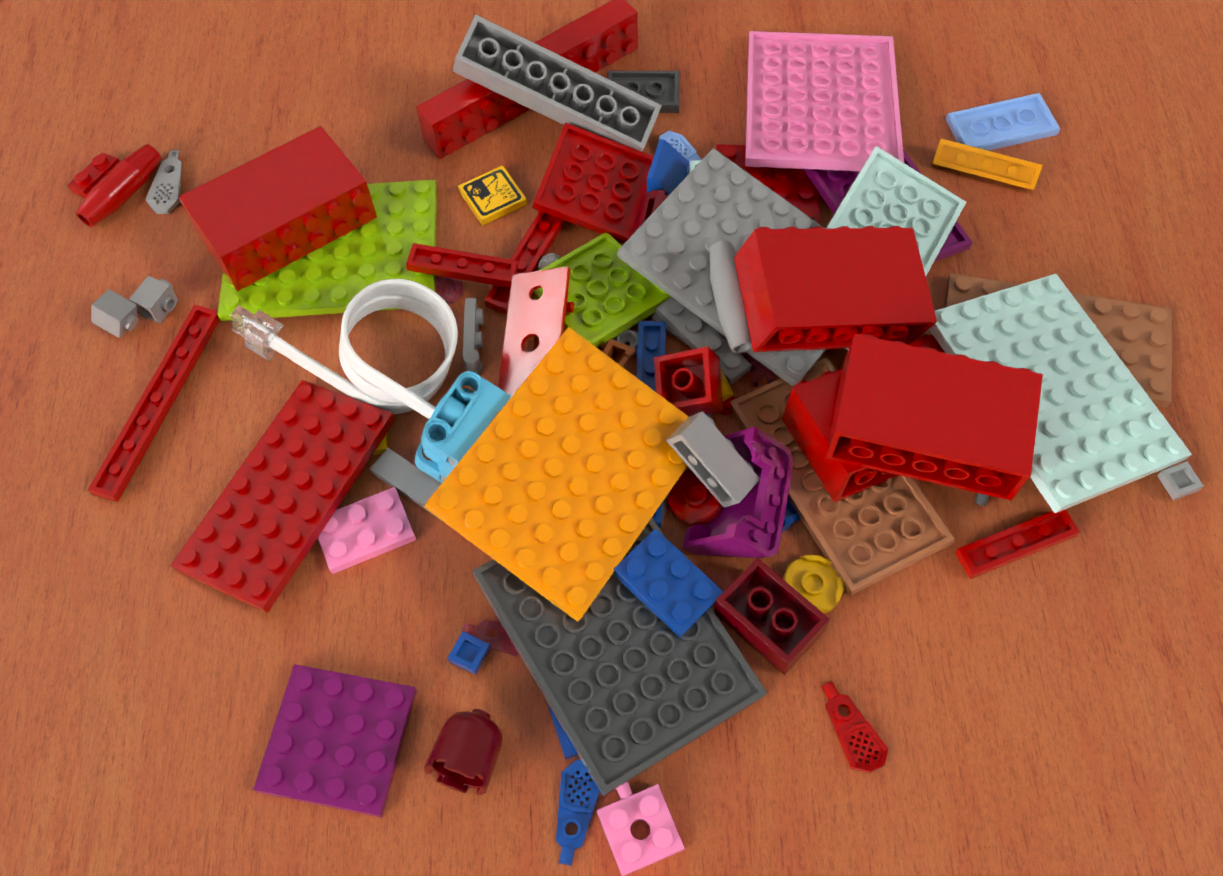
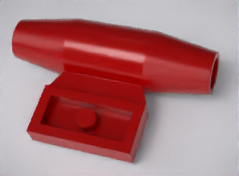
M146 144L121 161L103 152L94 157L92 162L82 172L76 174L74 179L67 185L73 193L85 198L76 211V216L85 225L92 228L116 212L146 183L162 159L160 153L151 145Z

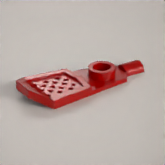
M833 681L824 684L822 689L828 698L825 707L850 769L870 774L884 767L888 753L887 746L848 695L839 694ZM846 707L849 710V715L846 717L841 716L838 713V708Z

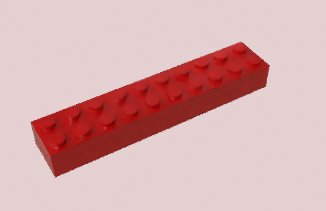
M611 0L534 43L596 73L638 49V12L625 0ZM469 79L416 106L424 142L439 159L454 153L461 147L474 142L479 137L495 130L497 127L515 119L530 109Z

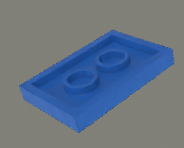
M654 529L614 568L615 571L613 572V575L679 638L711 608L716 599L723 593L711 579L657 529Z

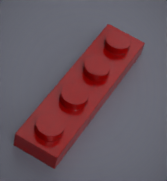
M413 243L406 267L407 271L511 288L512 276L517 274L518 261Z
M1066 509L1057 513L1051 511L960 547L956 550L955 555L969 579H973L1077 537L1080 531Z

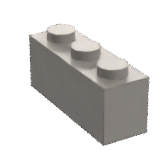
M703 411L688 417L666 440L723 507L740 503L760 480L751 464L738 454L733 443L721 434L715 427L714 421L706 416Z

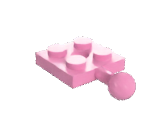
M626 782L617 788L621 800L596 810L621 876L631 874L685 849L658 784L633 794L629 783ZM644 821L649 825L650 834L646 839L638 840L632 836L630 828L634 822Z

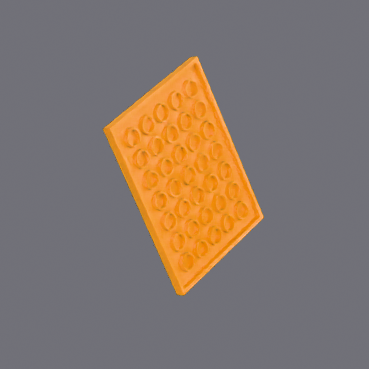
M568 327L426 502L424 508L578 622L613 574L614 568L622 561L686 469V463L666 440L688 416Z

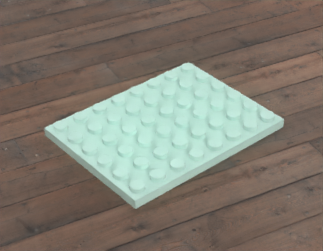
M1057 274L935 310L937 322L929 330L945 353L952 355L962 354L971 359L985 362L995 361L1000 365L1013 368H1027L1032 372L1043 374L1030 478L1054 513L1182 462L1192 455Z

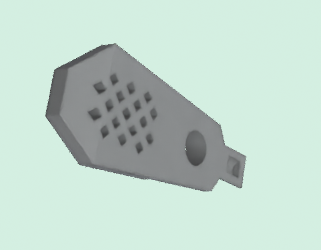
M170 150L168 159L161 162L145 199L156 214H170L179 204L180 199L178 196H180L182 171V162L178 160L180 150Z

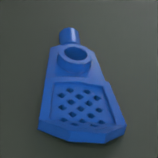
M575 760L561 772L556 842L562 847L559 863L572 866L574 851L583 846L600 793L595 782L589 781L592 777L581 760ZM573 823L578 826L576 834L568 835L565 832L568 824Z

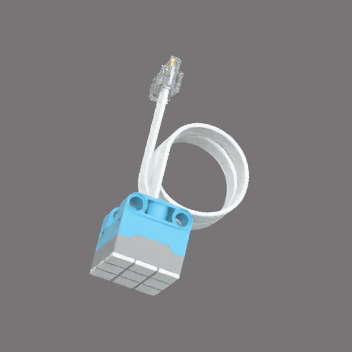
M386 279L375 282L357 293L348 304L341 323L339 359L350 381L284 341L279 336V331L284 328V325L261 310H258L254 315L238 305L230 315L233 322L231 330L245 338V347L266 360L271 361L275 354L279 352L353 399L393 414L415 410L427 417L429 420L423 429L421 443L415 455V464L419 470L441 483L512 397L477 373L467 371L458 376L436 407L427 402L438 392L446 379L457 345L458 330L455 316L446 301L430 288L414 281ZM398 308L413 312L431 323L438 331L444 344L445 360L439 369L427 380L418 385L405 388L368 365L356 354L350 344L348 335L357 322L366 315L381 309ZM461 386H470L474 389V391L468 388L462 389ZM422 453H424V455H425L426 457H428L429 459H431V460L425 459V458L423 457Z

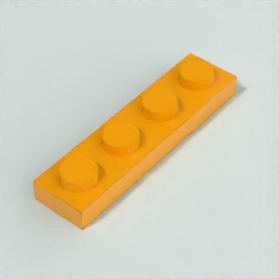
M942 138L933 164L1030 190L1035 189L1043 166L1042 164Z

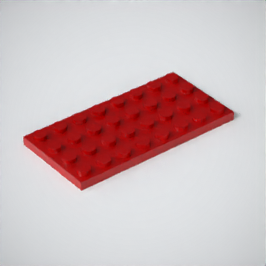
M302 380L170 566L183 575L268 613L396 420L393 413Z

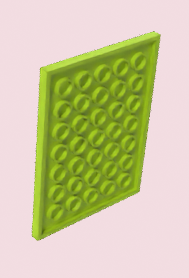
M436 179L367 184L377 218L238 292L223 272L217 314L220 321H233L235 314L243 319L245 317L249 319L344 313L348 304L357 293L375 282L386 279L414 281L435 292L436 275L407 271L406 262L413 243L436 247ZM387 308L381 310H395L398 308Z

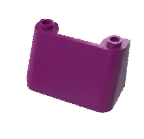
M754 426L725 435L724 437L730 440L738 454L751 464L760 480L740 503L724 507L722 513L714 521L707 523L706 527L698 524L687 529L682 548L692 554L766 558L774 556L778 552L793 470V456L785 445Z

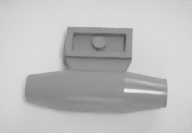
M719 241L710 246V280L719 322L731 351L743 353L751 350L752 344L734 261L736 253L731 242Z

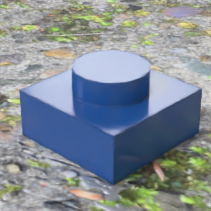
M463 631L447 659L450 663L476 675L490 652L491 646Z

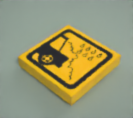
M503 165L458 186L460 194L482 226L527 205L526 197Z

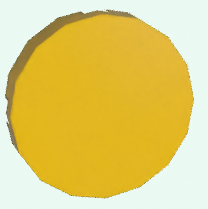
M820 555L800 557L787 566L783 576V580L822 613L830 612L839 603L844 591V583L841 577L838 578L832 569L830 560Z

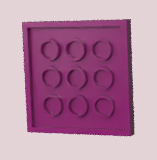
M294 664L253 790L257 793L382 818L416 696V688Z

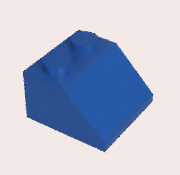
M659 139L647 176V193L653 190H666L665 195L669 196L689 174V161L666 140Z

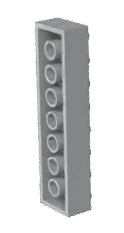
M476 14L455 57L452 70L563 125L568 123L641 152L647 143L662 105Z

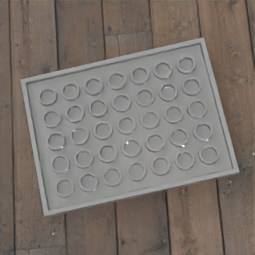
M713 148L618 250L617 257L725 336L719 322L710 280V246L719 241H729L732 243L737 254L754 229L760 227L784 229L791 226L797 229H810L821 225ZM751 349L747 353L791 386H794L805 377L826 349L753 352V349Z

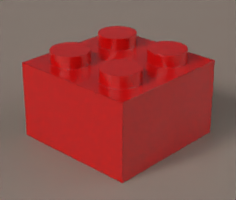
M708 346L654 357L656 393L688 417L702 411L705 415L723 411L720 357Z

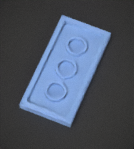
M1040 93L948 113L945 119L957 143L988 151L1055 136L1060 131L1059 125Z

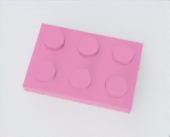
M393 487L337 509L318 539L328 568L334 574L416 540L398 492Z

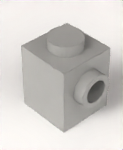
M147 276L129 298V301L137 305V313L140 316L161 324L168 313L175 308L179 299L173 291L174 287L164 279L157 280Z
M108 289L91 305V322L120 338L127 331H132L137 325V305Z

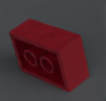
M758 557L715 601V614L783 675L822 636L830 621V618Z

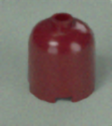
M473 709L472 712H456L444 723L424 766L425 773L431 774L432 771L439 775L436 782L450 789L466 793L468 787L477 789L476 793L478 795L485 794L502 747L503 737L501 730L490 719L491 716L483 710Z

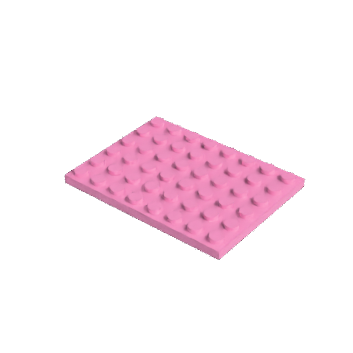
M749 31L745 166L861 171L876 146L904 163L893 36Z

